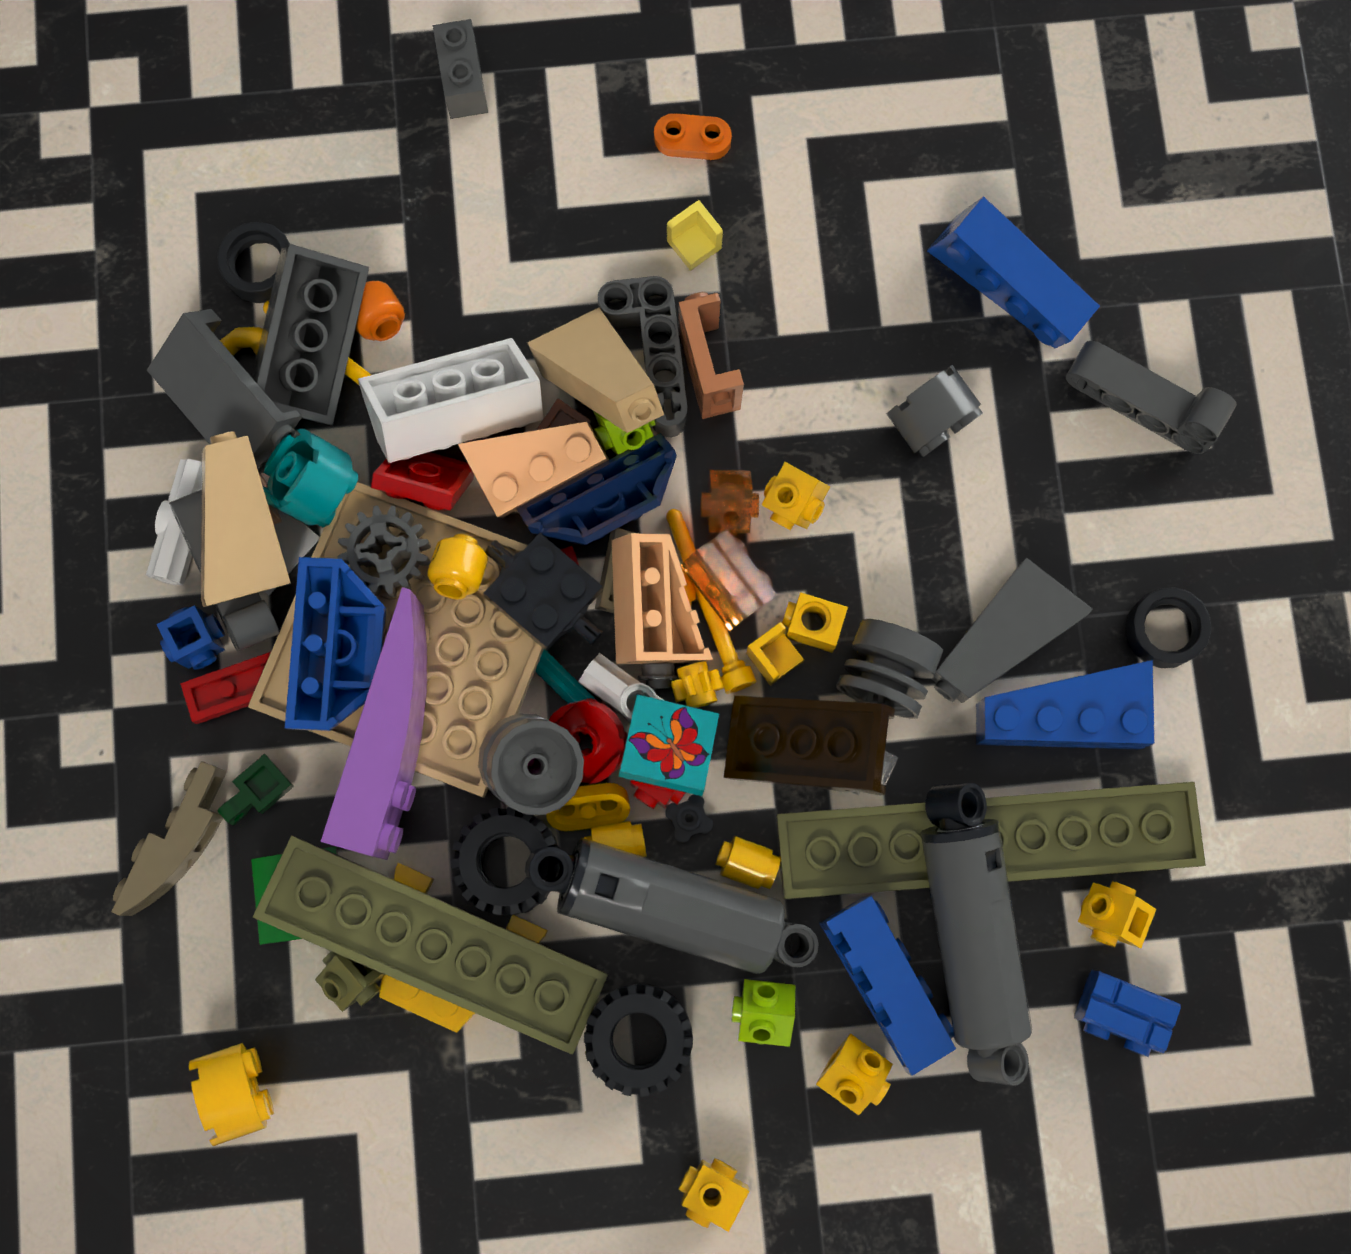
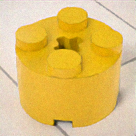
M240 1043L189 1061V1071L198 1068L199 1079L192 1081L191 1086L204 1131L214 1128L216 1133L209 1140L212 1146L267 1127V1120L271 1119L270 1115L274 1114V1108L268 1089L259 1090L256 1076L262 1072V1066L255 1047L247 1050L244 1044Z

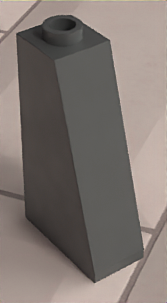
M1026 558L936 669L933 678H930L936 682L935 690L951 702L957 699L964 703L1088 616L1093 608Z

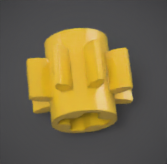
M706 661L693 663L677 669L679 680L671 682L676 702L685 700L687 706L699 708L718 701L715 691L724 688L718 669L709 671Z

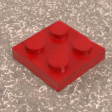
M427 452L413 456L408 460H399L388 463L387 459H385L373 473L371 488L384 491L391 498H408L422 502L426 507L433 510H451L473 481L474 473L466 462Z

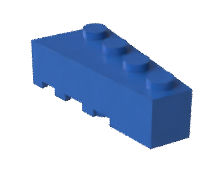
M984 196L958 214L927 250V252L1031 330L1038 340L1045 345L1052 346L1054 349L1071 342L1100 307L1098 303Z
M1153 660L984 697L976 704V745L1143 749L1155 744Z
M872 895L862 897L819 924L905 1072L913 1076L956 1050L951 1040L954 1037L953 1027L943 1013L937 1015L930 1002L934 998L930 988L921 975L916 977L909 964L911 957L899 938L895 939L887 924L889 920L880 904L876 900L874 901Z

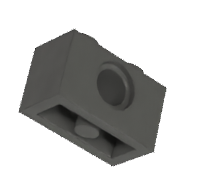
M467 19L432 25L444 97L450 119L488 113L472 20Z

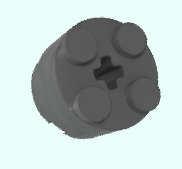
M953 365L907 396L906 401L901 405H896L886 413L913 452L919 451L922 457L950 438L946 430L951 428L954 434H956L983 414L979 408L981 403Z

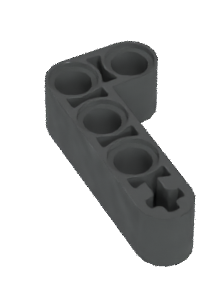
M658 276L607 282L598 292V308L601 309L613 328L620 329L640 326L645 372L654 384L663 412L664 399L671 398L674 419L666 420V415L664 414L655 419L656 425L653 426V429L664 437L672 438L678 436L687 425V399L672 285L666 279ZM653 295H659L666 301L662 305L652 306L646 302V299ZM615 299L626 303L620 310H611L606 306L607 303ZM661 332L667 334L670 340L663 344H656L651 341L650 337L655 333ZM662 370H668L675 375L674 379L669 382H660L654 376Z
M1095 341L1084 343L1066 374L1067 382L1075 389L1182 449L1195 454L1206 452L1218 440L1237 405L1232 396L1212 387L1202 389L1196 396L1106 345Z
M202 489L169 502L200 574ZM259 593L215 604L237 651H242L279 635L274 617Z

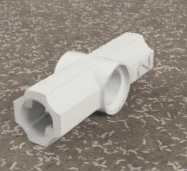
M180 459L169 499L161 503L156 515L155 532L158 536L146 573L149 578L167 584L184 586L192 554L173 515L169 502L202 489L201 461Z
M600 653L591 661L578 683L622 714L629 723L632 712L628 709L627 704L633 696L638 694L663 700L656 695L650 686L640 683Z

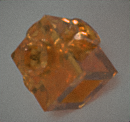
M710 470L709 492H701L700 503L701 517H708L709 532H717L724 536L750 533L751 518H758L759 493H753L750 471Z

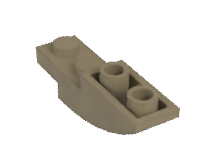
M203 761L200 762L198 768L194 767L190 771L184 783V790L187 792L180 807L176 806L173 808L166 821L165 828L168 830L166 836L148 833L146 839H141L135 847L131 859L134 865L128 878H123L115 889L113 901L116 903L111 911L112 913L119 916H133L150 906L168 892L199 859L223 820L220 814L209 809L227 771Z

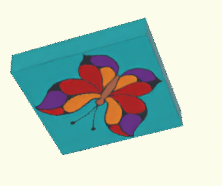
M637 694L618 777L702 796L705 790L719 713Z

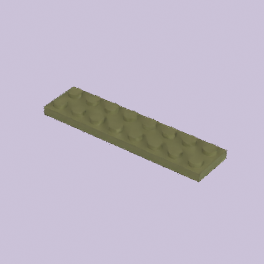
M291 835L253 915V918L572 1055L608 977L606 972Z

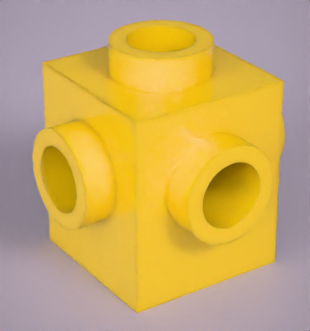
M785 462L778 475L773 476L767 483L764 490L765 499L761 505L773 511L770 519L789 530L793 528L794 524L808 529L810 523H815L821 516L825 506L823 500L830 486Z
M1112 881L1109 888L1093 882L1089 894L1082 902L1078 922L1091 929L1092 934L1090 937L1098 942L1115 947L1117 941L1141 949L1156 908L1135 896L1136 890L1126 885Z
M850 1033L830 1056L816 1085L854 1113L860 1115L870 1103L877 1106L888 1092L891 1084L886 1081V1078L893 1063Z
M714 1158L712 1164L702 1159L697 1169L690 1165L678 1190L684 1193L682 1206L688 1208L685 1214L688 1218L706 1228L712 1222L729 1232L750 1192L747 1184L734 1178L738 1172L736 1169ZM709 1188H715L719 1191L715 1197H707L704 1195V1192Z

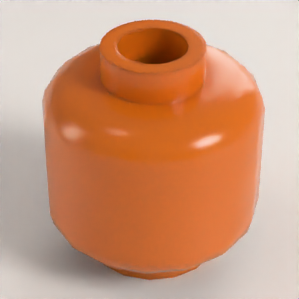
M368 281L365 284L355 328L364 339L373 341L388 340L399 332L405 317L404 308L393 290L386 283Z

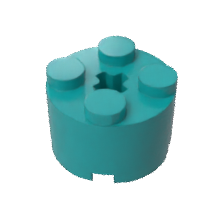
M299 429L297 431L301 435L296 438L287 435L270 455L263 472L269 476L267 488L263 486L268 505L307 525H318L323 528L332 522L335 516V509L342 501L344 495L350 493L355 488L358 481V473L352 470V460L347 452L305 429Z

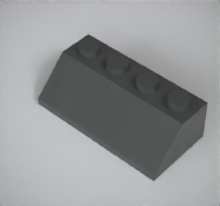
M290 243L281 248L252 374L253 380L281 412L297 410L302 415L301 419L333 425L368 276V266Z

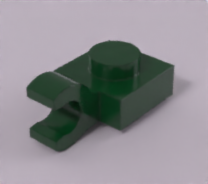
M264 753L232 781L240 791L225 802L217 811L227 823H231L234 826L253 806L259 813L263 814L289 792L294 785Z

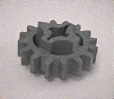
M373 506V516L367 518L361 511L357 513L360 524L358 526L349 523L345 525L351 535L349 538H339L338 543L347 552L338 555L337 558L350 565L349 567L366 586L370 585L371 592L377 598L382 589H385L391 598L396 597V587L400 585L403 588L412 590L409 580L414 577L422 581L424 578L418 570L419 565H430L431 562L426 555L422 554V551L431 548L428 539H418L426 532L421 523L412 526L414 517L409 512L399 518V511L395 506L390 507L387 515H383L378 506ZM389 526L404 531L409 538L404 536L395 537L392 535ZM371 531L370 535L367 537L364 543H361L365 535H367ZM388 544L391 550L387 551V558L381 559L377 554L382 553V546ZM409 560L405 568L398 573V569L404 561ZM360 566L375 567L380 578L368 575Z

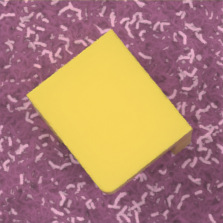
M700 200L667 222V242L690 271L722 249L723 230Z

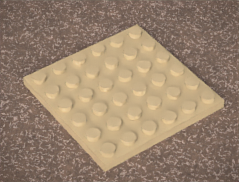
M357 482L355 488L350 493L344 495L342 501L335 509V516L332 522L324 527L311 558L338 559V555L347 552L338 543L339 538H349L351 535L345 525L349 523L358 526L360 521L357 513L360 511L367 518L372 517L373 506H378L383 515H387L390 507L395 506L399 511V518L407 512L411 513L414 517L412 526L421 523L426 531L418 539H428L431 548L422 551V554L426 555L430 561L437 542L444 538L454 537L456 534H466L475 538L478 545L484 551L488 546H491L494 540H497L513 556L524 550L528 545L405 499L391 498L383 491ZM389 526L392 535L395 537L404 536L409 538L404 531ZM371 531L367 535H365L361 543H364V541L370 535ZM388 544L383 545L382 553L377 554L381 559L387 558V551L391 550ZM488 555V562L478 591L471 595H466L463 599H450L438 594L427 576L429 565H419L418 570L424 576L422 581L414 577L409 580L411 591L424 605L427 642V694L422 738L415 772L485 798L488 788L483 783L478 768L479 748L487 732L501 719L519 713L544 650L484 598L483 593L499 577L502 569ZM409 560L404 561L398 569V573L405 568ZM360 566L368 575L380 578L375 567ZM401 585L396 587V597L391 598L385 589L381 590L378 597L386 607L384 642L402 589ZM296 595L248 705L253 710L284 722L286 718ZM364 705L331 731H308L351 747Z

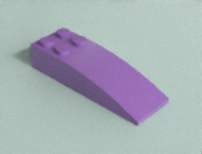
M403 587L401 589L321 842L388 860L390 852H397L403 835V828L398 827L403 810L409 811L414 801L416 787L411 784L422 738L427 694V642L424 605L410 589Z

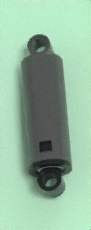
M977 784L935 785L930 788L925 800L927 817L935 826L922 830L921 838L954 1039L958 1045L969 1049L967 1066L973 1079L979 1082L1010 1086L1019 1085L1024 1081L1029 1067L1028 1054L1021 1043L1031 1036L1032 1023L999 822L995 819H984L987 801L983 790Z
M585 838L578 840L572 855L559 848L542 847L531 853L526 861L525 873L533 886L540 890L560 893L557 904L558 914L754 974L765 972L773 959L787 966L803 967L810 964L818 953L819 943L813 930L803 924L784 922V905L780 900ZM552 856L558 861L560 869L557 877L547 882L539 876L538 865L543 858ZM796 933L800 939V948L797 953L789 956L784 948L785 940L790 934Z

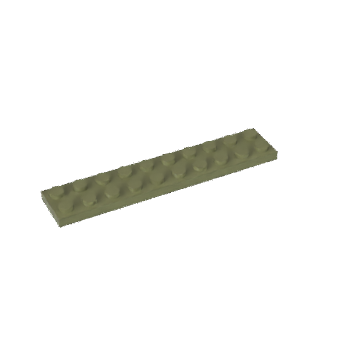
M1195 782L986 798L987 810L984 819H995L999 822L1008 882L1206 866ZM925 803L776 815L783 899L930 888L921 832L935 825L927 817Z

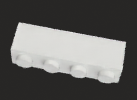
M513 338L358 379L376 439L388 463L408 460L416 455L438 449H447L452 445L477 438H486L491 434L512 428H521L544 419L540 380Z

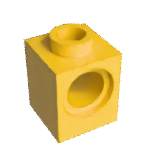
M800 592L797 603L789 601L782 624L789 627L786 636L790 640L833 653L848 607ZM806 613H816L823 620V628L817 631L808 630L803 625L801 617Z

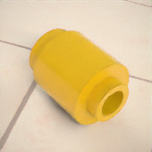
M627 821L591 827L592 836L584 837L600 844L647 857L642 824L631 825V822Z
M734 836L731 843L723 841L715 865L722 867L720 876L755 889H759L761 886L770 889L778 873L781 857L773 855L772 849Z

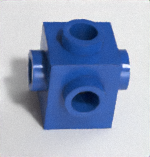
M195 605L179 609L172 613L168 619L156 624L163 637L160 640L161 647L169 661H175L187 669L191 667L195 670L204 668L216 661L215 655L225 651L220 640L221 637L225 636L219 620L214 614L208 615ZM196 636H201V639L193 642V639Z

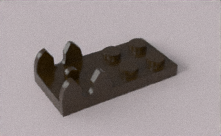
M734 696L723 778L819 787L847 793L850 790L874 795H885L886 786L881 784L888 722L889 719H894L895 709L880 703Z

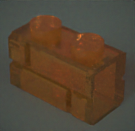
M728 529L697 549L681 564L683 570L729 631L777 596L772 589L770 577L765 572L756 568L748 557L745 544L740 539L733 537Z

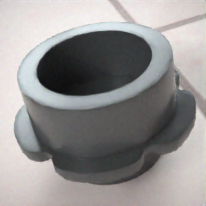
M674 663L642 664V676H638V680H646V685L651 688H671V680L679 678L678 675H675Z

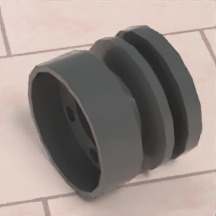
M862 619L852 648L867 660H846L844 669L850 675H840L836 688L856 702L885 704L895 709V716L917 719L922 706L916 700H924L928 690L915 681L913 677L922 679L933 678L943 649L929 638L902 626L882 620Z

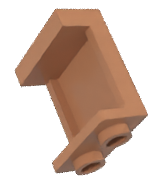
M706 292L691 294L685 298V301L679 302L678 331L702 419L741 410L744 387L740 369L715 375L704 332L719 328L721 301L718 293L708 295Z

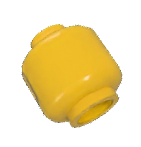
M456 534L454 537L444 538L437 542L427 576L438 594L450 599H463L466 595H471L478 591L488 557L475 538L466 534Z

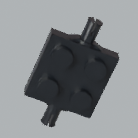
M539 533L524 550L516 553L514 556L500 545L497 540H494L491 546L487 547L485 550L486 555L500 565L502 569L499 577L483 593L484 598L543 649L548 651L562 635L571 632L573 629L586 639L590 645L596 642V638L599 639L603 631L599 630L585 618L589 605L603 591V586L544 535Z

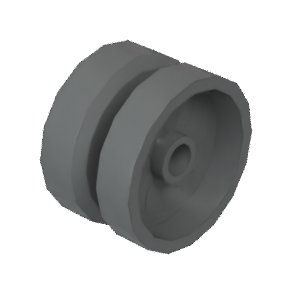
M518 713L501 719L487 732L479 748L478 768L483 783L496 798L508 807L523 814L544 815L560 809L575 795L583 779L584 759L579 743L567 729L537 714ZM535 758L533 765L528 766L529 761Z

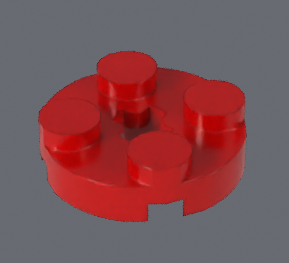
M587 698L562 706L549 718V721L567 729L578 743L581 741L577 735L579 732L591 736L593 750L589 748L581 750L584 759L583 779L581 782L589 784L601 782L620 767L628 734L624 730L619 717L609 707L599 703L596 699Z

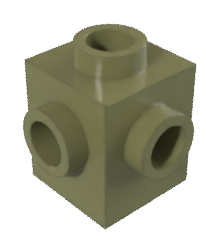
M331 951L322 960L326 967L315 979L326 997L333 1001L343 1012L356 1001L362 1007L378 994L381 988L377 983L385 974Z

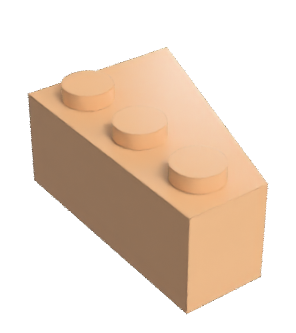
M588 422L458 444L496 516L500 518L517 511L516 508L609 460Z
M631 533L611 540L616 664L696 663L713 660L709 647H704L697 623L700 622L697 612L691 609L684 588L687 583L670 534Z

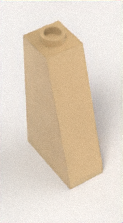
M600 308L590 311L527 342L542 377L626 433L664 415L654 384Z
M227 432L210 437L211 444L206 445L202 450L201 601L203 607L291 583L248 436L237 438L235 432Z

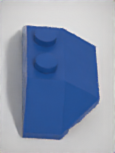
M299 557L285 729L331 731L365 704L383 648L386 607L342 559Z

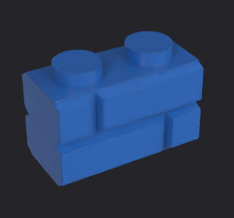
M1091 970L1083 989V995L1074 1014V1019L1085 1023L1084 1032L1107 1041L1111 1033L1126 1040L1124 1048L1149 1057L1151 1050L1159 1053H1164L1167 1050L1181 1004L1101 971Z

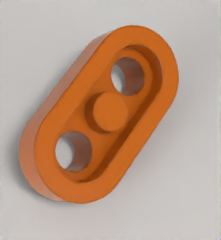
M667 114L661 117L654 127L655 145L666 156L716 160L725 156L731 147V129L724 120L718 117ZM670 128H676L680 131V133L677 135H670L667 133V131ZM714 131L719 136L712 139L708 138L705 134Z

